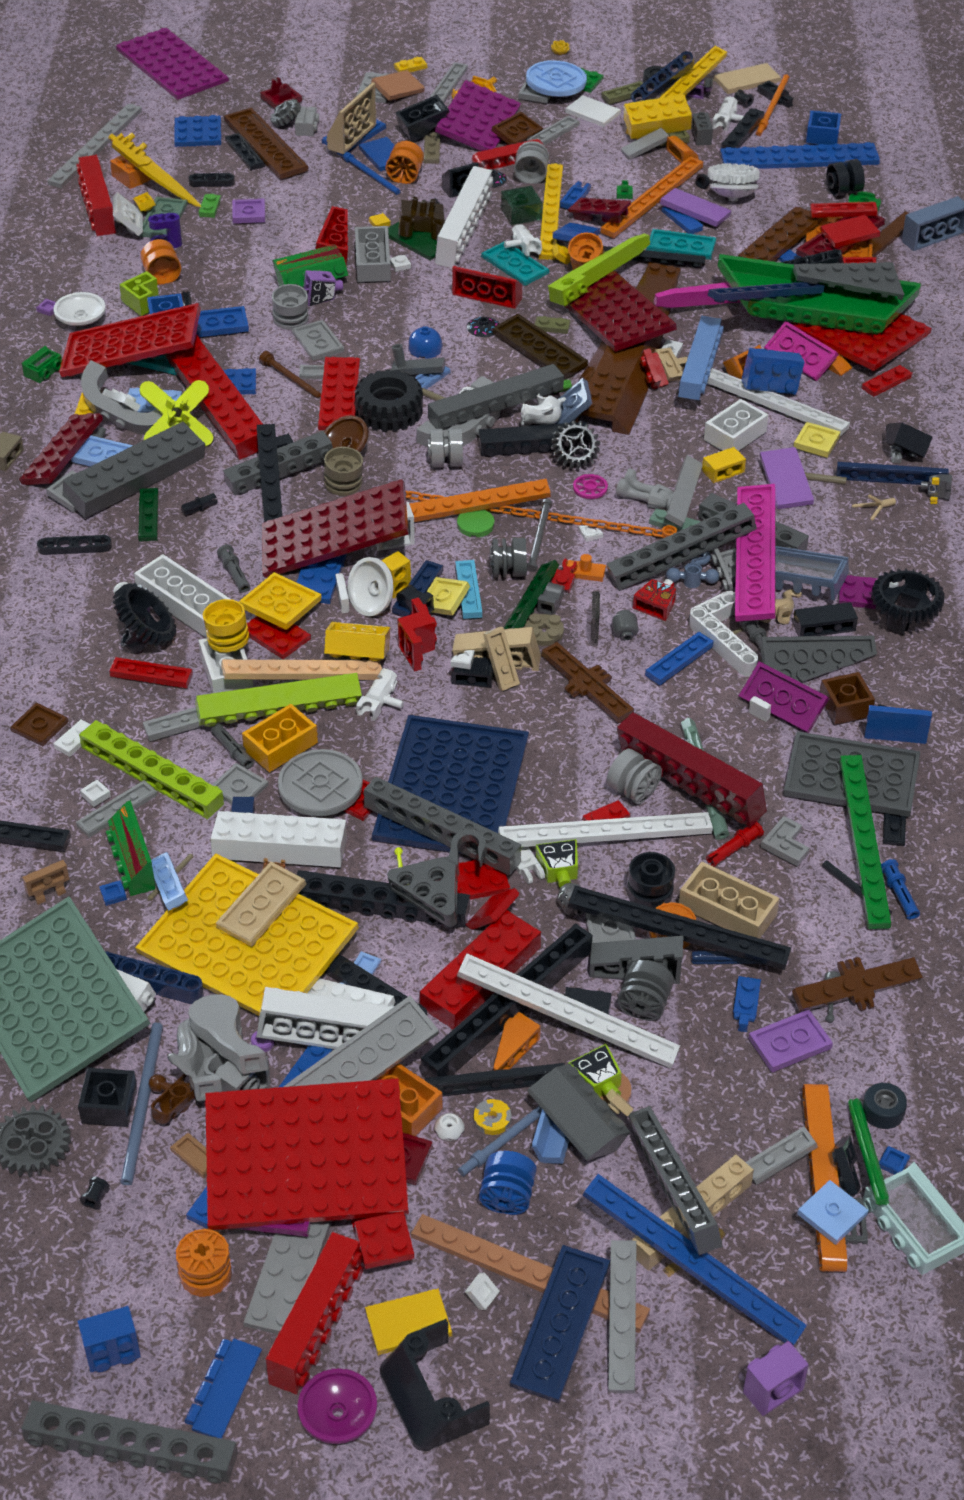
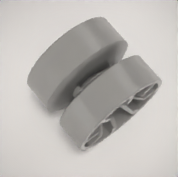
M449 428L447 439H444L442 429H430V439L427 442L428 458H431V468L444 467L445 457H448L450 467L463 466L461 428Z

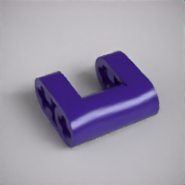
M177 213L155 214L148 218L151 229H166L167 234L154 236L151 238V241L162 239L170 242L174 248L182 246L180 216Z

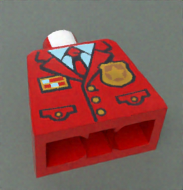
M655 579L650 580L634 594L633 609L666 621L676 601L677 589L674 587L673 581L666 579L662 583Z

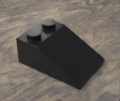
M434 95L397 111L395 114L400 130L409 141L414 142L425 137L450 111L438 95Z

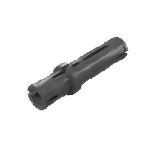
M222 724L214 725L211 733L230 752V757L237 760L242 767L250 769L254 764V760L246 753L245 747L238 744Z

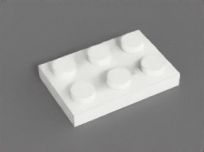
M117 192L113 196V217L118 223H123L128 231L139 236L143 232V212Z

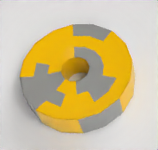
M485 1100L475 1108L474 1124L484 1134H501L511 1124V1110L501 1100ZM493 1115L496 1116V1118L492 1119L489 1118V1116Z

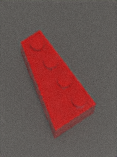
M332 206L316 241L315 249L336 244L347 265L348 209Z

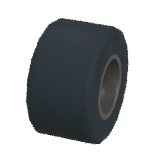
M882 1082L869 1087L865 1093L862 1105L866 1121L879 1129H891L901 1124L907 1108V1098L904 1092L898 1086L891 1083Z

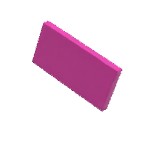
M787 321L784 322L764 346L766 350L800 353L805 361L802 373L815 381L823 375L838 357V353Z

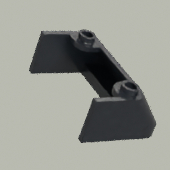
M447 1319L408 1334L381 1363L379 1369L380 1378L413 1447L419 1451H429L490 1425V1404L488 1401L464 1411L460 1403L452 1397H444L435 1401L415 1359L424 1356L427 1351L449 1343Z

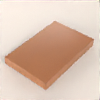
M408 70L372 78L371 83H375V87L388 100L422 93L425 90V87Z

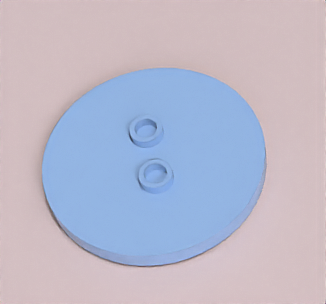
M551 60L539 62L532 65L526 73V82L529 87L536 92L549 96L574 95L582 91L586 86L587 77L585 72L578 66L564 61Z

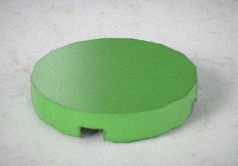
M486 510L461 513L457 518V527L466 536L476 535V537H483L492 532L494 517Z

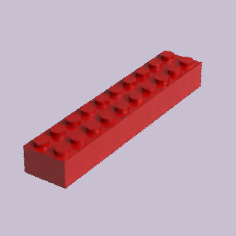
M195 336L194 346L189 350H179L171 354H165L170 365L174 367L187 389L197 380L204 381L208 385V394L199 405L238 459L241 460L257 453L256 425L263 423L199 337Z

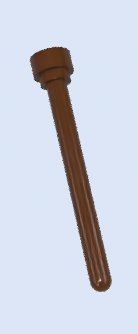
M266 350L260 354L259 362L264 366H272L312 396L320 398L321 393L275 361L272 353Z

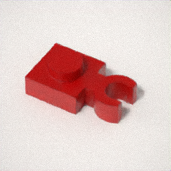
M564 559L562 562L563 570H556L552 583L565 586L564 592L569 593L576 578L574 572L577 570V562L574 561L573 565L568 567V560Z

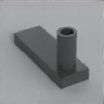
M395 344L392 346L394 362L391 371L400 370L402 373H409V375L444 372L445 357L405 360L402 345Z

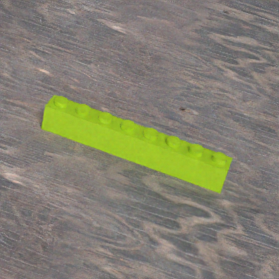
M351 673L197 695L195 705L199 725L211 727L220 722L231 724L240 719L251 721L261 716L268 718L289 704H292L299 711L306 710V712H313L322 707L333 709L342 704L353 706L360 700L362 693L358 674Z

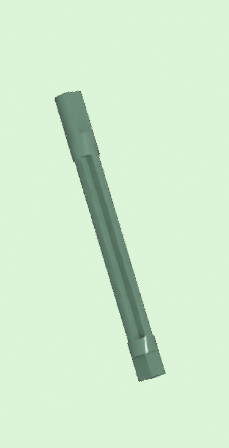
M688 717L681 722L685 739L690 744L704 751L695 721ZM705 804L713 826L714 836L716 840H723L729 836L724 814L714 806Z

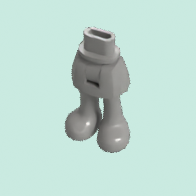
M629 468L625 478H621L617 485L616 495L622 498L643 500L648 502L647 507L665 509L666 507L668 510L673 491L660 484L653 486L639 482L636 471Z

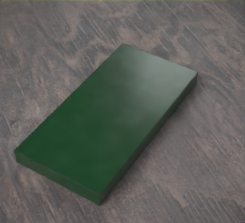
M399 222L388 228V238L429 261L436 258L437 240L431 238V232L413 231L411 237H403L398 234Z

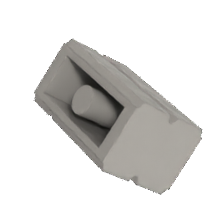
M301 106L295 120L296 136H314V132L318 131L320 114L317 113L316 107L307 108Z

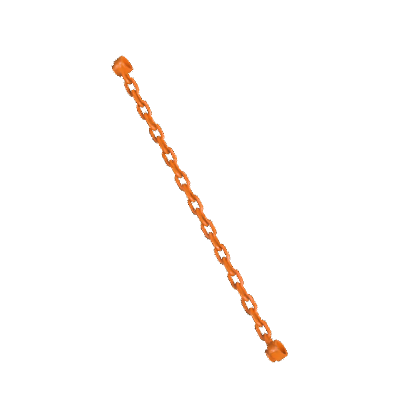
M406 491V498L418 501L444 497L441 495ZM412 494L418 495V498L411 496ZM512 506L498 507L499 510L493 508L484 509L486 511L540 519L539 515L541 514V511L514 508ZM505 508L511 509V512L504 511V510H505ZM528 512H533V513H534V515H527V514H528ZM549 512L547 518L549 521L582 526L587 525L601 529L662 538L677 533V528L672 525H666L661 530ZM551 515L558 517L557 519L551 518ZM575 519H579V520H581V523H580V522H574V521H575ZM598 522L605 523V526H599ZM622 526L629 528L628 530L622 529ZM646 530H651V531H652V533H645V532H646Z

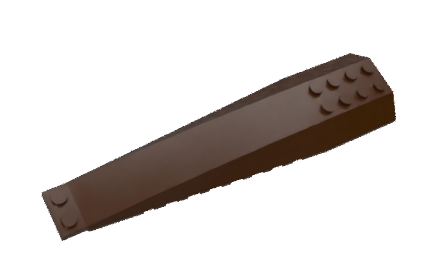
M649 263L635 288L654 304L656 293L677 288L681 268ZM656 306L669 316L671 308ZM663 335L616 352L602 341L579 380L584 378L588 381L592 404L587 410H584L574 420L575 423L580 421L581 416L613 421L612 432L630 435L650 385L646 380V371L641 365L640 357L643 350L650 348L651 352L654 353L656 349H660Z

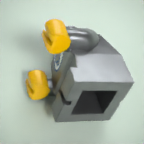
M952 475L929 476V482L921 481V489H928L930 504H937L938 498L950 499Z

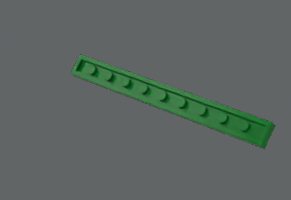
M862 755L840 756V766L868 929L891 928L890 912Z

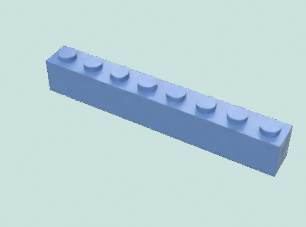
M701 316L680 380L678 397L700 400L701 394H705L716 352L723 335L724 326L721 325L722 319Z

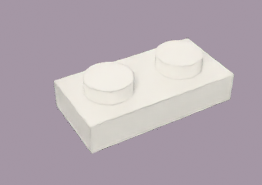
M80 720L53 743L54 748L70 757L81 747L79 734L91 724Z

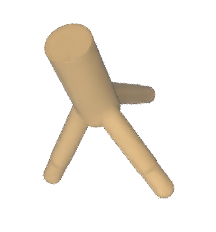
M869 494L868 498L875 502L853 504L852 507L877 506V510L870 518V520H874L883 507L895 505L896 500L895 498L880 500Z

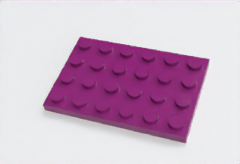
M465 80L448 107L450 112L439 121L435 132L480 151L497 148L501 138L491 131L492 126L515 115L521 103L500 93L493 92L486 87H481Z

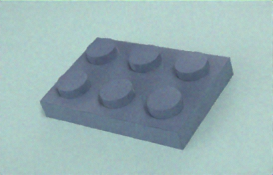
M584 378L579 380L560 397H565L566 400L561 405V418L556 424L574 421L578 415L587 410L592 404L588 381Z

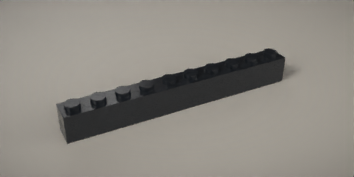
M575 923L517 975L548 989L552 988L591 953L593 935ZM495 993L421 1057V1074L425 1078L453 1075L504 1030V1024L509 1018H513L518 1012L523 1013L529 1007Z

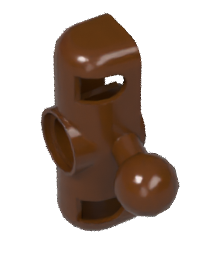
M155 1074L150 1077L148 1082L150 1090L158 1093L164 1091L151 1104V1115L157 1123L161 1125L167 1124L172 1117L189 1109L190 1102L196 1097L194 1090L191 1091L190 1083L184 1082L188 1075L183 1074L172 1084L168 1083L161 1074ZM157 1103H159L162 1112L154 1108Z

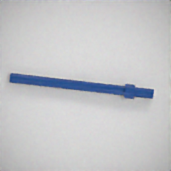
M337 152L347 163H352L396 195L401 192L399 188L354 158V155L350 152L345 154Z

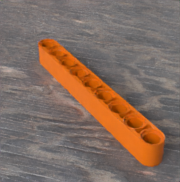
M803 1084L802 1097L805 1099L803 1101L804 1117L807 1119L805 1127L818 1145V1148L808 1153V1157L811 1159L809 1161L810 1176L813 1179L811 1181L812 1196L829 1180L839 1187L838 1169L832 1157L835 1142L828 1084ZM816 1230L817 1242H820V1245H817L819 1264H822L820 1271L846 1272L847 1250L845 1237L835 1245Z

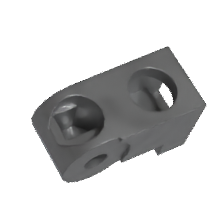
M548 582L543 595L540 594L538 598L537 613L556 614L564 596L565 586ZM545 605H551L552 610L548 611L545 610L543 607Z

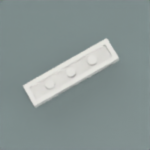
M320 978L307 993L385 1006H393L395 1004V999L392 995Z

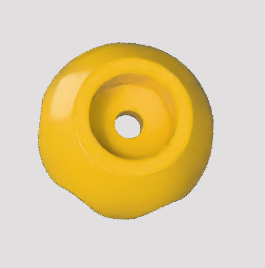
M555 40L551 44L552 51L557 55H564L570 49L569 43H566L564 40Z

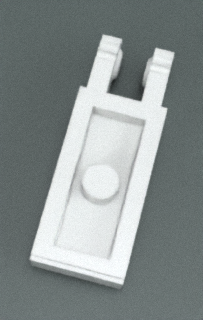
M521 847V862L515 868L517 872L522 875L527 884L533 882L530 870H534L539 879L545 878L543 868L529 847Z

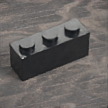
M851 602L795 609L793 616V625L798 636H825L856 631L858 621Z

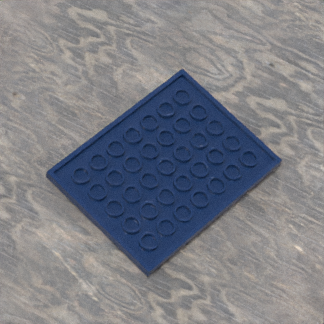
M408 714L388 782L498 833L499 827L507 826L529 739V732ZM381 814L377 816L372 832L373 841L450 852V847Z

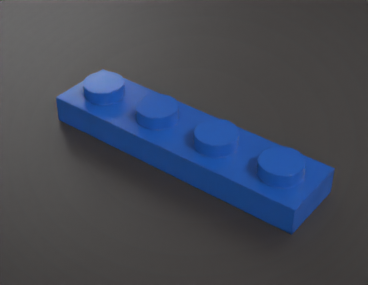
M697 632L647 668L645 676L658 685L663 684L711 649L714 641L701 632Z

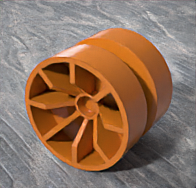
M401 141L395 144L386 163V172L390 179L396 183L410 184L415 181L424 161L422 149L411 141Z

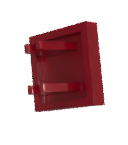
M277 77V81L272 79L270 89L260 92V98L274 109L284 101L296 99L298 102H302V95L287 83L282 84L279 77Z

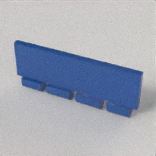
M235 1338L232 1341L222 1339L215 1354L217 1359L212 1360L204 1377L206 1381L202 1382L194 1399V1402L197 1404L191 1405L184 1420L186 1424L192 1425V1431L222 1439L262 1352V1348Z

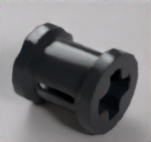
M741 89L737 90L734 98L738 101L737 103L743 104L746 108L751 106L754 101L752 94L748 95Z
M91 1177L89 1187L86 1193L81 1195L80 1202L85 1207L95 1210L99 1209L101 1206L100 1200L104 1193L110 1189L109 1183L99 1177Z

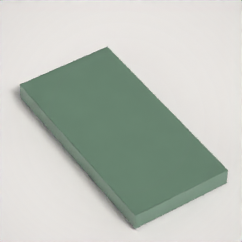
M156 197L154 200L155 205L152 206V209L149 210L143 221V232L139 237L152 238L157 235H167L166 229H151L148 218L151 215L177 213L181 218L188 205L187 200Z

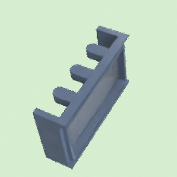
M776 546L777 590L783 588L784 580L792 581L793 590L796 593L801 592L803 588L802 583L812 585V594L814 596L820 594L821 586L829 587L831 600L836 599L849 573L848 557Z

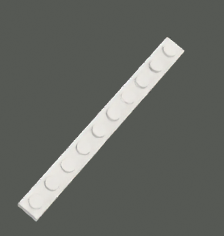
M711 369L708 385L716 386L723 391L749 399L756 404L764 405L771 410H776L784 413L786 416L799 419L801 422H809L840 431V436L849 429L850 422L774 392L746 389L741 379L716 369Z
M708 812L503 826L499 827L498 834L520 843L521 847L536 846V844L574 839L577 840V843L712 834L713 826Z
M466 954L457 976L668 1068L672 1067L680 1047L678 1044L470 954Z

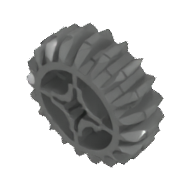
M572 421L570 426L566 422L564 427L560 426L558 428L559 432L555 431V438H552L551 441L553 443L551 449L555 450L553 453L554 457L559 456L557 459L558 463L564 461L563 467L569 464V469L571 470L575 465L576 469L580 470L581 465L587 468V463L593 464V459H597V453L600 452V448L597 446L600 445V441L596 439H598L599 435L593 434L594 428L588 430L589 424H586L584 427L582 426V421H579L578 425H576L575 421ZM577 433L578 435L572 437L568 434ZM584 437L588 440L590 444V449L587 448L586 444H584ZM579 440V446L574 448V450L572 451L573 445H575V443H577ZM561 442L565 443V446L568 447V454L563 450ZM575 454L585 455L578 458L573 457Z

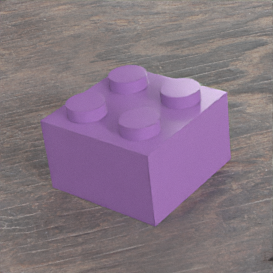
M789 1341L781 1346L778 1344L763 1358H756L749 1363L743 1393L760 1414L764 1416L804 1390L809 1364Z

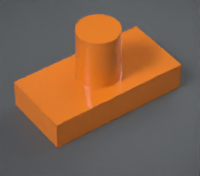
M589 554L581 555L580 561H576L575 579L603 582L606 565L592 563V556ZM568 560L567 566H572L574 560Z

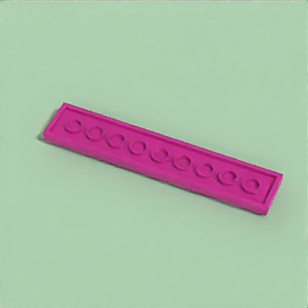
M775 484L738 487L737 505L746 504L754 514L757 529L738 537L736 540L735 619L736 622L776 619Z

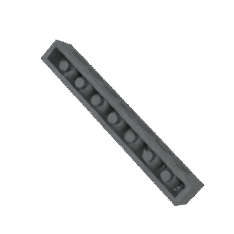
M745 503L739 504L607 563L609 577L620 591L756 530L754 514Z
M375 776L364 789V805L366 808L450 848L451 841L458 832L467 829L480 832L484 836L487 846L483 863L507 875H511L521 862L520 843ZM466 841L460 845L459 852L479 861L478 843Z
M648 1106L630 1113L628 1117L633 1136L697 1253L702 1255L722 1247L717 1222L652 1108Z
M34 1400L30 1404L21 1428L24 1440L32 1446L40 1447L43 1444L52 1446L53 1449L60 1452H66L67 1450L77 1451L84 1457L96 1455L103 1457L109 1462L126 1461L134 1467L150 1466L162 1473H168L169 1471L179 1472L186 1478L203 1477L215 1484H219L221 1481L229 1483L238 1455L236 1441ZM58 1426L55 1430H48L50 1427ZM78 1431H83V1433H82L81 1435H78V1436H74V1435H73L74 1433H76V1432H78ZM101 1437H109L105 1441H98ZM127 1442H135L131 1446H124ZM153 1447H160L157 1451H149ZM179 1452H185V1453H186L185 1455H183V1456H181V1457H176V1456H175V1455H176L177 1453H179ZM205 1457L212 1458L208 1462H201V1460Z

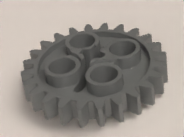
M32 1105L30 1111H27L23 1106L21 1113L13 1110V1117L4 1116L6 1123L0 1122V1163L2 1169L8 1167L10 1174L17 1170L18 1176L27 1171L28 1177H31L33 1171L41 1175V1169L45 1168L47 1171H51L50 1164L58 1166V1158H66L64 1151L70 1150L68 1143H71V1133L66 1119L61 1118L60 1112L54 1115L53 1108L45 1112L43 1105L39 1110H36L35 1106Z

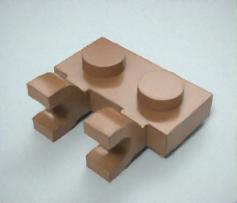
M61 860L22 878L27 895L29 897L34 896L36 903L39 905L46 902L44 890L54 887L58 896L66 893L63 882L69 880L66 863L64 860Z

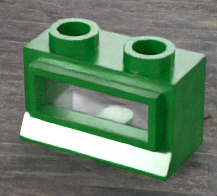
M46 346L42 347L22 362L24 377L37 383L48 379L50 375L60 370L61 354L49 350Z

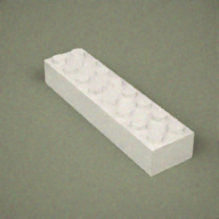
M473 166L438 235L435 264L453 267L456 263L460 262L461 253L464 254L466 244L468 245L470 241V235L473 236L479 218L483 215V209H486L487 202L491 199L492 191H490V187H492L494 179L491 177L492 170Z

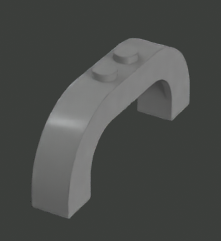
M91 360L84 369L81 378V387L88 407L95 414L101 413L104 421H110L120 429H126L137 434H145L163 414L157 409L148 413L137 412L103 395L100 389L109 378L106 367ZM179 408L172 409V411L176 412L175 417L181 416L182 411Z
M481 376L471 384V387L475 389L494 382ZM501 410L443 428L444 439L448 437L449 428H461L462 445L469 444L479 436V429H487L494 425L501 414ZM429 420L416 429L417 443L428 447L427 440L430 439V429H436Z

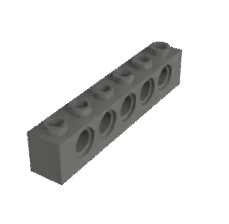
M323 431L277 449L279 479L324 461L325 455L333 449V446ZM259 456L223 470L225 483L234 496L261 486Z
M710 493L699 505L698 518L706 520L737 506V504ZM776 521V546L806 551L809 535Z

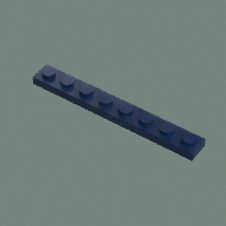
M797 282L709 289L708 296L717 303H724V301L738 302L740 299L751 301L753 298L764 300L766 297L777 299L778 296L790 298L791 295L803 297L804 294L815 296L816 293H823L824 286Z

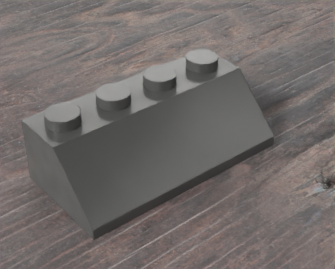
M571 1064L555 1067L527 1090L586 1160L617 1151L630 1133L624 1122L613 1113L609 1105L598 1096L593 1087L582 1078L578 1070Z

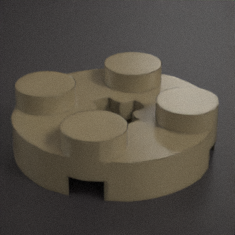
M534 613L530 615L529 620L525 624V627H533L537 643L540 646L552 645L555 641H560L564 635V625L561 622L560 616L555 614Z

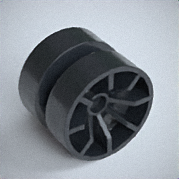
M858 159L846 160L844 163L835 162L828 165L826 181L831 194L834 197L847 195V193L856 194L863 191L865 175L863 166Z
M644 852L632 859L629 865L627 895L631 902L656 908L664 903H670L673 897L675 866L671 859L657 852Z

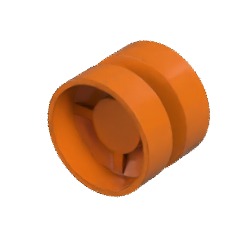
M157 239L150 241L143 247L140 255L145 271L157 278V285L172 283L179 277L181 264L170 242Z

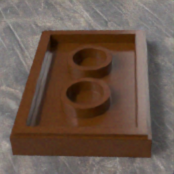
M519 112L492 126L491 131L511 145L527 141L528 138L539 133L544 128L523 112Z

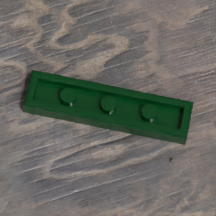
M158 488L140 489L139 542L158 541Z

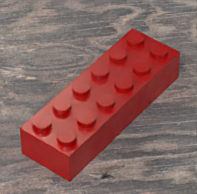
M97 155L78 157L79 164H76L77 174L79 175L78 183L91 224V230L95 231L96 236L116 234L113 207Z
M506 910L496 922L490 924L419 991L420 1005L426 1008L427 1013L451 1029L456 1028L494 993L457 976L466 954H470L514 974L541 948V931Z
M334 1232L331 1233L266 1357L268 1383L270 1385L297 1395L300 1388L304 1387L309 1381V1370L312 1365H317L321 1356L320 1348L322 1344L328 1343L332 1334L331 1327L333 1323H338L343 1311L341 1307L344 1301L348 1302L352 1296L354 1281H359L362 1276L364 1267L361 1266L362 1253L360 1252L359 1241Z

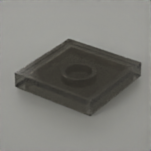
M592 591L590 646H598L600 593Z

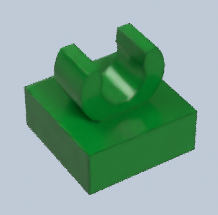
M622 180V185H617V199H633V186L628 185V180Z

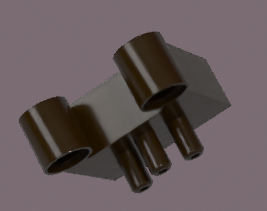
M412 197V201L401 200L398 234L403 237H411L413 231L431 232V238L437 240L445 223L443 204H440L437 198L430 199L429 202L426 200L420 202L417 197Z

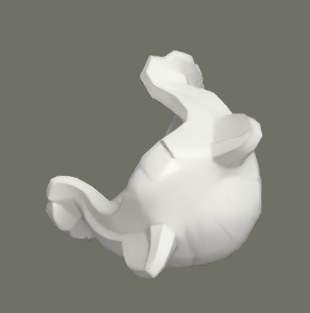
M538 394V406L522 405L521 426L556 424L561 418V405L565 402L566 398L557 399L551 395L543 397Z

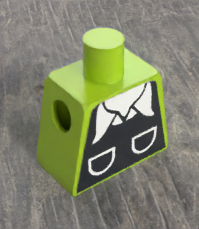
M576 839L536 844L535 858L544 870L547 883L558 882L561 888L567 883H572L571 880L577 879L578 855Z
M606 1044L568 1062V1064H571L578 1070L582 1078L593 1087L599 1097L606 1096L611 1089L621 1096V1092L618 1089L621 1085V1070Z

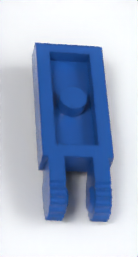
M577 181L561 199L560 207L569 209L579 198H585L590 192L591 184L587 183L582 188V182Z

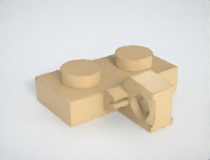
M671 347L656 349L655 352L659 354L668 382L681 380L682 370L685 368L688 358H677Z

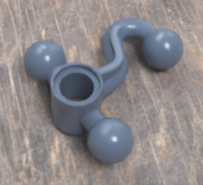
M708 551L691 558V562L685 565L684 571L672 567L666 572L667 579L673 582L684 579L683 583L688 588L699 587L701 580L714 584L720 577L716 569L702 572V567L711 559Z

